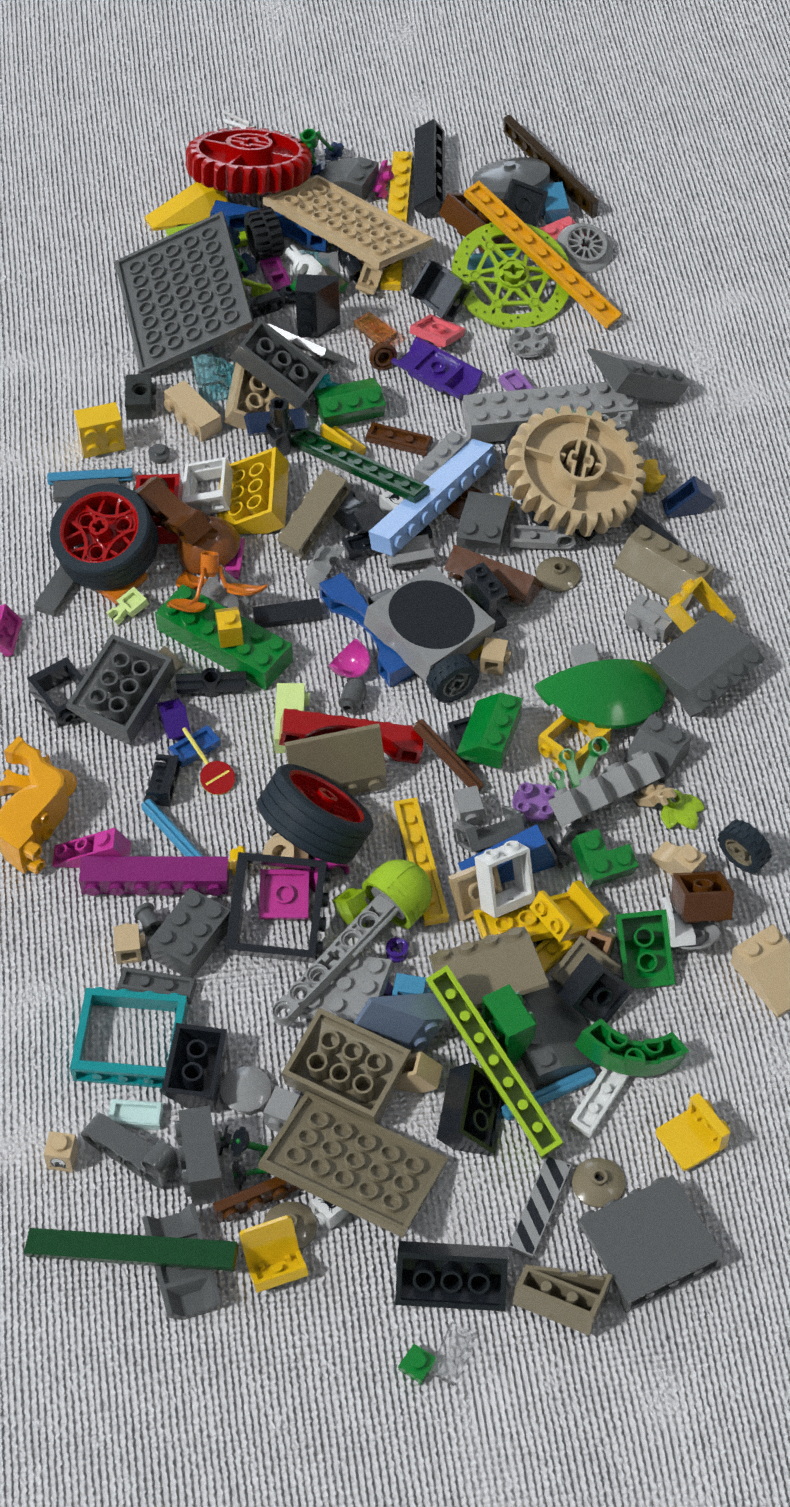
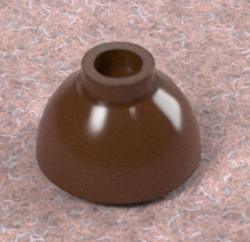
M386 342L375 344L369 352L370 364L376 370L382 371L391 368L394 365L391 360L393 358L397 359L395 347Z

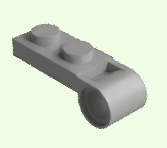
M510 525V547L570 549L576 544V530L573 536L565 534L564 527L559 526L557 531L554 532L549 530L548 526Z

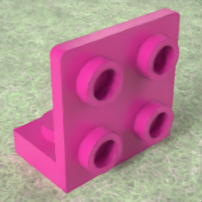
M4 604L0 606V652L9 657L14 654L22 619Z

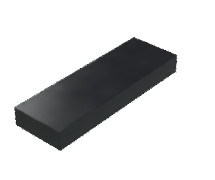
M319 598L252 607L254 622L262 628L323 620Z

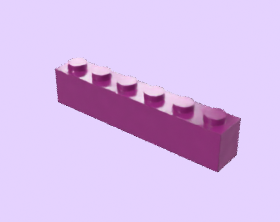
M81 856L79 884L81 893L90 896L98 894H112L114 896H121L123 894H136L139 896L161 894L163 896H170L172 894H186L190 888L201 894L219 896L229 893L228 856Z

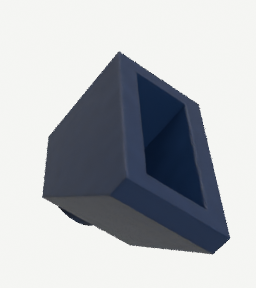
M693 476L661 502L668 518L700 514L716 501L710 485Z

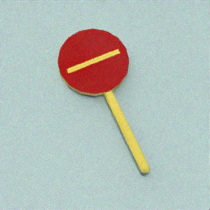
M184 727L182 731L205 763L200 773L202 787L213 795H222L230 791L235 783L233 769L222 761L209 762L187 728Z

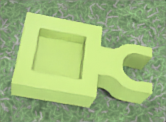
M132 587L116 600L119 606L111 608L107 614L110 619L117 615L113 620L116 625H119L123 622L125 616L129 615L133 618L148 606L149 602L135 587Z

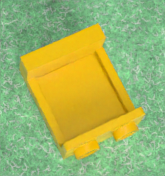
M581 880L573 881L569 890L565 893L549 896L544 890L539 891L529 907L559 942L578 938L581 935L585 936L588 930L593 927L602 929L610 916L607 909Z

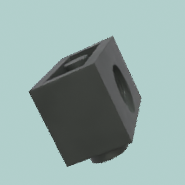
M151 374L126 375L125 410L127 420L152 419V410H156V398L153 395L157 394L156 382H152Z

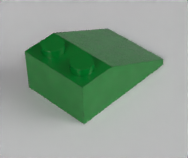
M666 909L616 914L614 922L623 980L634 989L675 985Z
M508 984L482 997L481 1017L515 1067L535 1038L537 1020L531 1011L528 1012L524 1007L521 994L518 991L515 992L511 985Z

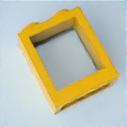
M702 576L695 580L691 578L681 586L683 590L669 599L668 602L670 604L664 610L683 633L696 624L681 606L691 593L709 613L713 610L716 611L730 624L736 618Z
M561 715L539 735L538 750L544 757L554 761L560 769L567 771L566 765L559 760V753L565 748L554 741L559 734L572 724L591 738V740L597 736H602L610 743L611 729L596 728L594 722L580 720L577 723ZM589 742L575 754L574 760L578 771L583 767L589 754ZM594 744V749L599 752V746ZM564 752V757L569 760V754Z

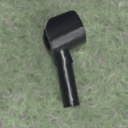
M552 835L546 838L557 856L555 859L556 866L559 869L563 868V864L559 860L561 857L565 858L567 863L570 864L571 856L561 851Z

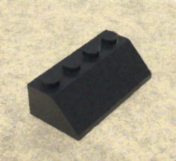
M399 1241L395 1305L505 1312L508 1247Z

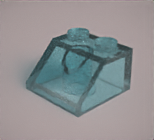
M213 353L192 356L193 372L198 394L206 402L227 400L235 366Z

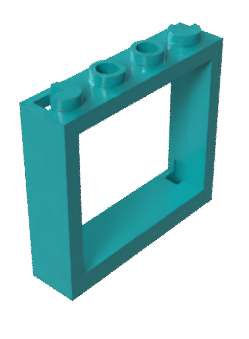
M86 988L70 1065L72 1080L162 1088L167 1067L82 1060L92 1007L97 1005L176 1012L172 1033L173 1039L176 1023L186 1024L189 1009L187 996L179 993L160 994L154 991L135 992L128 989Z

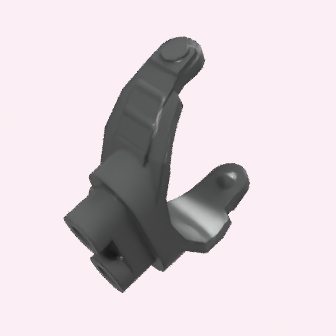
M577 819L571 822L567 833L561 841V851L564 852L563 849L566 844L572 841L576 835L597 829L595 821L593 819H586L585 821Z

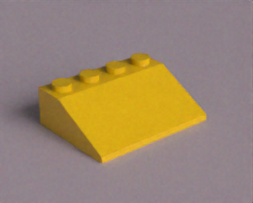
M273 447L231 463L233 479L230 510L217 512V517L228 521L239 534H267L284 528L286 524L288 460L277 447Z

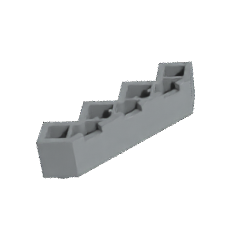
M643 749L631 755L633 760L622 765L616 762L606 767L607 772L594 778L593 774L579 780L581 785L569 791L564 787L554 792L555 798L548 802L560 826L567 825L664 777L665 774L653 750L646 753Z

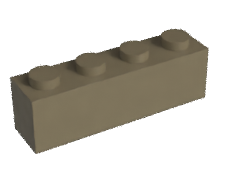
M327 469L317 476L310 492L304 495L299 508L292 513L286 527L282 528L279 532L277 541L283 550L302 560L305 559L351 491V487L346 479Z

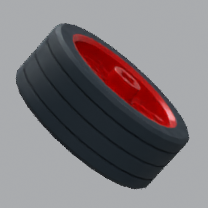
M99 483L87 486L73 493L57 509L51 522L49 534L51 547L66 574L79 585L93 590H113L134 582L152 564L159 542L157 527L142 498L133 490L114 483ZM84 542L83 547L74 549L75 546Z
M294 764L279 766L257 801L260 814L279 835L304 852L330 863L347 864L351 862L372 832L374 826L371 815L366 808L349 792L325 776Z

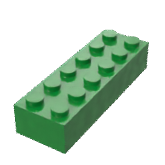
M184 584L155 612L158 631L230 671H246V680L264 690H267L293 662L292 644L242 616H240L244 645L221 648L214 610L226 607L200 594L198 601L206 604V608L202 611L184 612L167 607V602L173 599L193 600L197 591Z

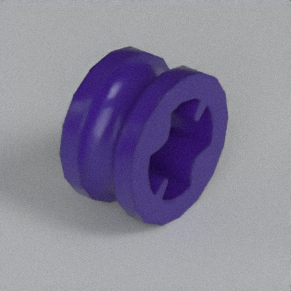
M398 937L390 939L386 944L387 958L391 959L394 963L406 960L408 957L407 942ZM393 948L401 949V953L393 951Z

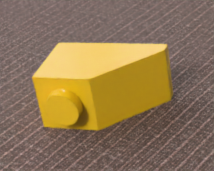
M238 607L214 610L220 647L244 645Z

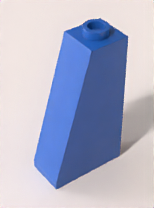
M537 824L486 849H495L503 846L508 841L516 840L530 848L532 874L556 866L552 853ZM486 850L459 862L458 865L461 871L475 866L474 857L483 854ZM512 859L497 865L501 884L515 880Z

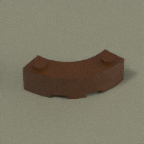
M161 477L149 478L134 491L142 498L150 515L152 514L160 518V525L171 534L181 535L179 538L185 543L194 544L213 528L209 523L210 518L205 512L191 508L182 502L168 489L167 482Z

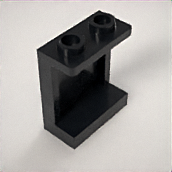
M429 259L423 266L419 277L413 283L409 295L430 307L441 319L453 322L473 287L439 262Z
M484 562L465 570L464 593L496 621L493 633L506 627L507 620L497 609V600L508 594L507 588Z

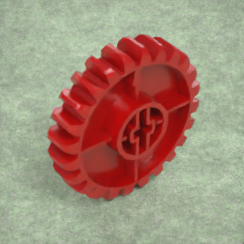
M232 127L231 130L223 128L218 129V132L210 131L201 134L189 142L186 148V168L188 175L194 181L208 188L214 187V190L217 191L227 190L228 193L232 194L241 192L243 195H252V193L265 195L266 192L274 194L280 193L281 190L287 191L298 187L309 179L312 171V153L302 140L290 134L283 135V132L269 131V129L265 128L258 130L255 127H246V129Z

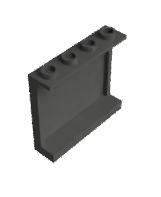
M674 1175L667 1178L660 1177L644 1189H634L627 1197L620 1200L613 1199L606 1203L604 1208L597 1211L590 1210L584 1213L578 1222V1233L584 1232L606 1272L613 1274L612 1282L621 1295L620 1304L625 1313L721 1266L723 1258L721 1251Z

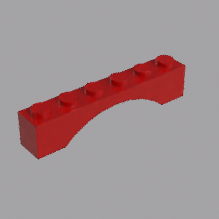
M286 708L283 710L280 721L279 745L285 746V742L379 723L383 752L394 761L418 764L423 752V739L413 730L412 725L406 726L390 722H378L342 715L335 716L320 712H307Z

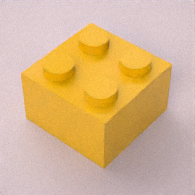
M116 402L74 410L78 439L84 458L126 450L122 420Z

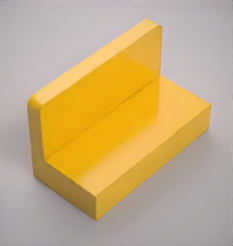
M324 423L320 426V436L361 455L366 453L364 445L337 426H334L332 429Z

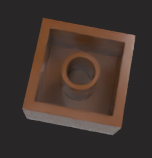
M721 871L673 873L671 901L683 922L696 924L699 921L718 923L723 920H732L734 892Z

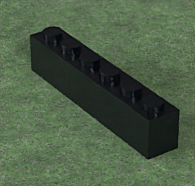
M435 119L416 128L414 138L415 176L413 206L416 212L421 213L425 219L439 212L445 200V131Z

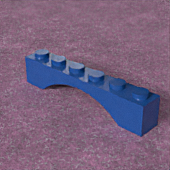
M216 200L210 216L223 211L228 227H233L234 230L245 231V213L261 208ZM275 211L283 236L295 240L305 248L326 251L329 244L327 240L299 226L294 221L286 219L285 216Z
M340 573L319 583L320 599L331 613L339 614L355 621L370 634L379 653L378 673L390 688L414 676V671L403 661L400 655L385 645L364 625L366 610L369 605L364 595L357 592L351 579H347L343 573Z

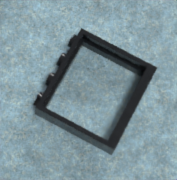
M238 852L225 946L227 954L314 963L317 957L322 955L323 941H320V933L325 932L326 917L322 916L323 908H328L329 893H325L326 884H331L332 869H328L327 861ZM250 864L318 871L308 950L239 943Z

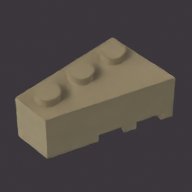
M525 1265L515 1286L513 1305L590 1336L609 1293L613 1274L604 1273V1276L587 1275V1271L578 1270L577 1273L560 1272V1268Z

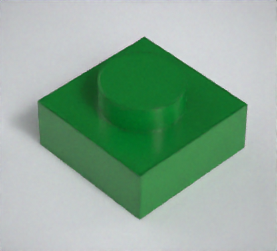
M413 1344L398 1365V1370L422 1385L436 1365L437 1358L416 1344Z

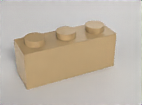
M185 380L164 391L165 401L163 403L166 410L172 412L178 422L188 428L192 436H196L203 442L222 431L221 415Z

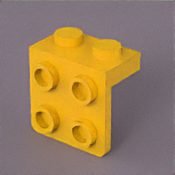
M698 1092L690 1097L688 1110L659 1126L655 1131V1135L683 1171H688L727 1147L730 1128L723 1119H719L714 1113V1108L710 1101L704 1100Z
M285 1215L240 1231L239 1236L248 1273L256 1293L296 1281L309 1275L299 1250L291 1216Z

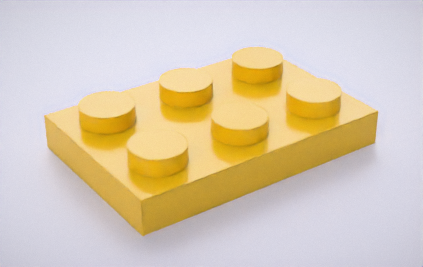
M532 903L497 918L490 916L481 909L473 910V918L481 939L488 935H498L507 932L514 927L521 928L524 926L532 942L554 938L555 936L529 908Z

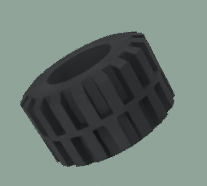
M269 206L246 212L244 218L245 233L254 258L260 262V260L282 256L284 252V239L275 211Z

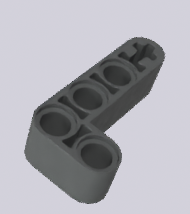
M97 1113L81 1132V1136L88 1144L157 1188H163L179 1167L176 1152L168 1144L159 1140L153 1146L102 1113Z

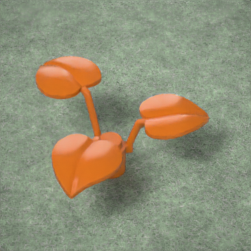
M204 551L201 552L200 577L185 570L176 580L177 587L184 584L191 589L197 588L195 598L193 600L173 599L167 602V607L184 612L204 610L206 604L198 601L201 589L208 581L205 577H215L217 572H219L223 587L227 588L228 593L249 596L257 594L266 589L267 584L255 586L227 583L223 573V566H219V553Z

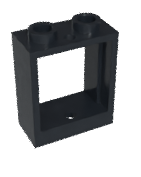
M68 657L27 678L30 693L58 728L71 723L79 717L66 708L67 703L57 707L46 694L50 689L71 678L77 686L84 678Z

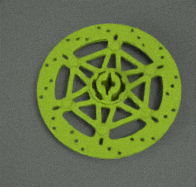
M489 223L468 234L455 252L451 271L468 284L476 282L492 301L491 305L487 306L471 290L463 305L474 316L492 326L513 330L516 327L525 328L542 325L561 311L568 300L569 294L556 283L552 297L545 304L542 303L539 297L547 281L553 279L540 267L527 266L529 257L527 254L524 255L523 261L516 259L522 250L515 243L495 244L492 241L493 238L506 236L496 225ZM526 224L570 265L564 250L555 239L543 230ZM479 246L482 247L485 252L476 270H468L467 265L472 253ZM503 249H517L511 257H508L501 251ZM493 252H495L503 260L498 262ZM489 257L494 267L482 269L485 260ZM530 272L542 273V275L531 277ZM494 273V278L482 277V276H481V275H486V274ZM542 281L537 293H535L530 283ZM484 283L497 284L496 293L492 294ZM523 288H526L531 298H529L521 290ZM501 289L508 291L502 299H499ZM513 292L523 299L521 301H507ZM529 306L532 312L507 314L501 310L503 307Z

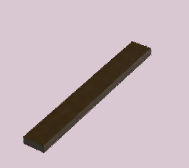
M510 114L505 116L503 132L528 157L547 163L550 168L551 179L554 182H563L565 193L591 218L598 215L599 200Z

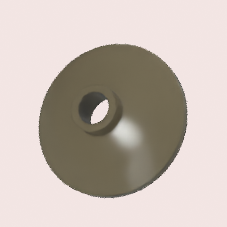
M564 557L548 558L542 561L536 570V578L544 584L543 588L552 592H566L573 589L579 583L581 576L578 565Z
M591 1158L583 1161L575 1169L572 1176V1188L577 1198L584 1204L595 1208H604L605 1204L613 1199L619 1200L622 1197L625 1189V1178L621 1169L612 1161L604 1158ZM601 1176L604 1180L597 1181L594 1177Z
M293 1201L275 1205L266 1214L263 1223L285 1215L291 1216L294 1221L299 1250L307 1247L314 1239L317 1230L313 1212L307 1206Z

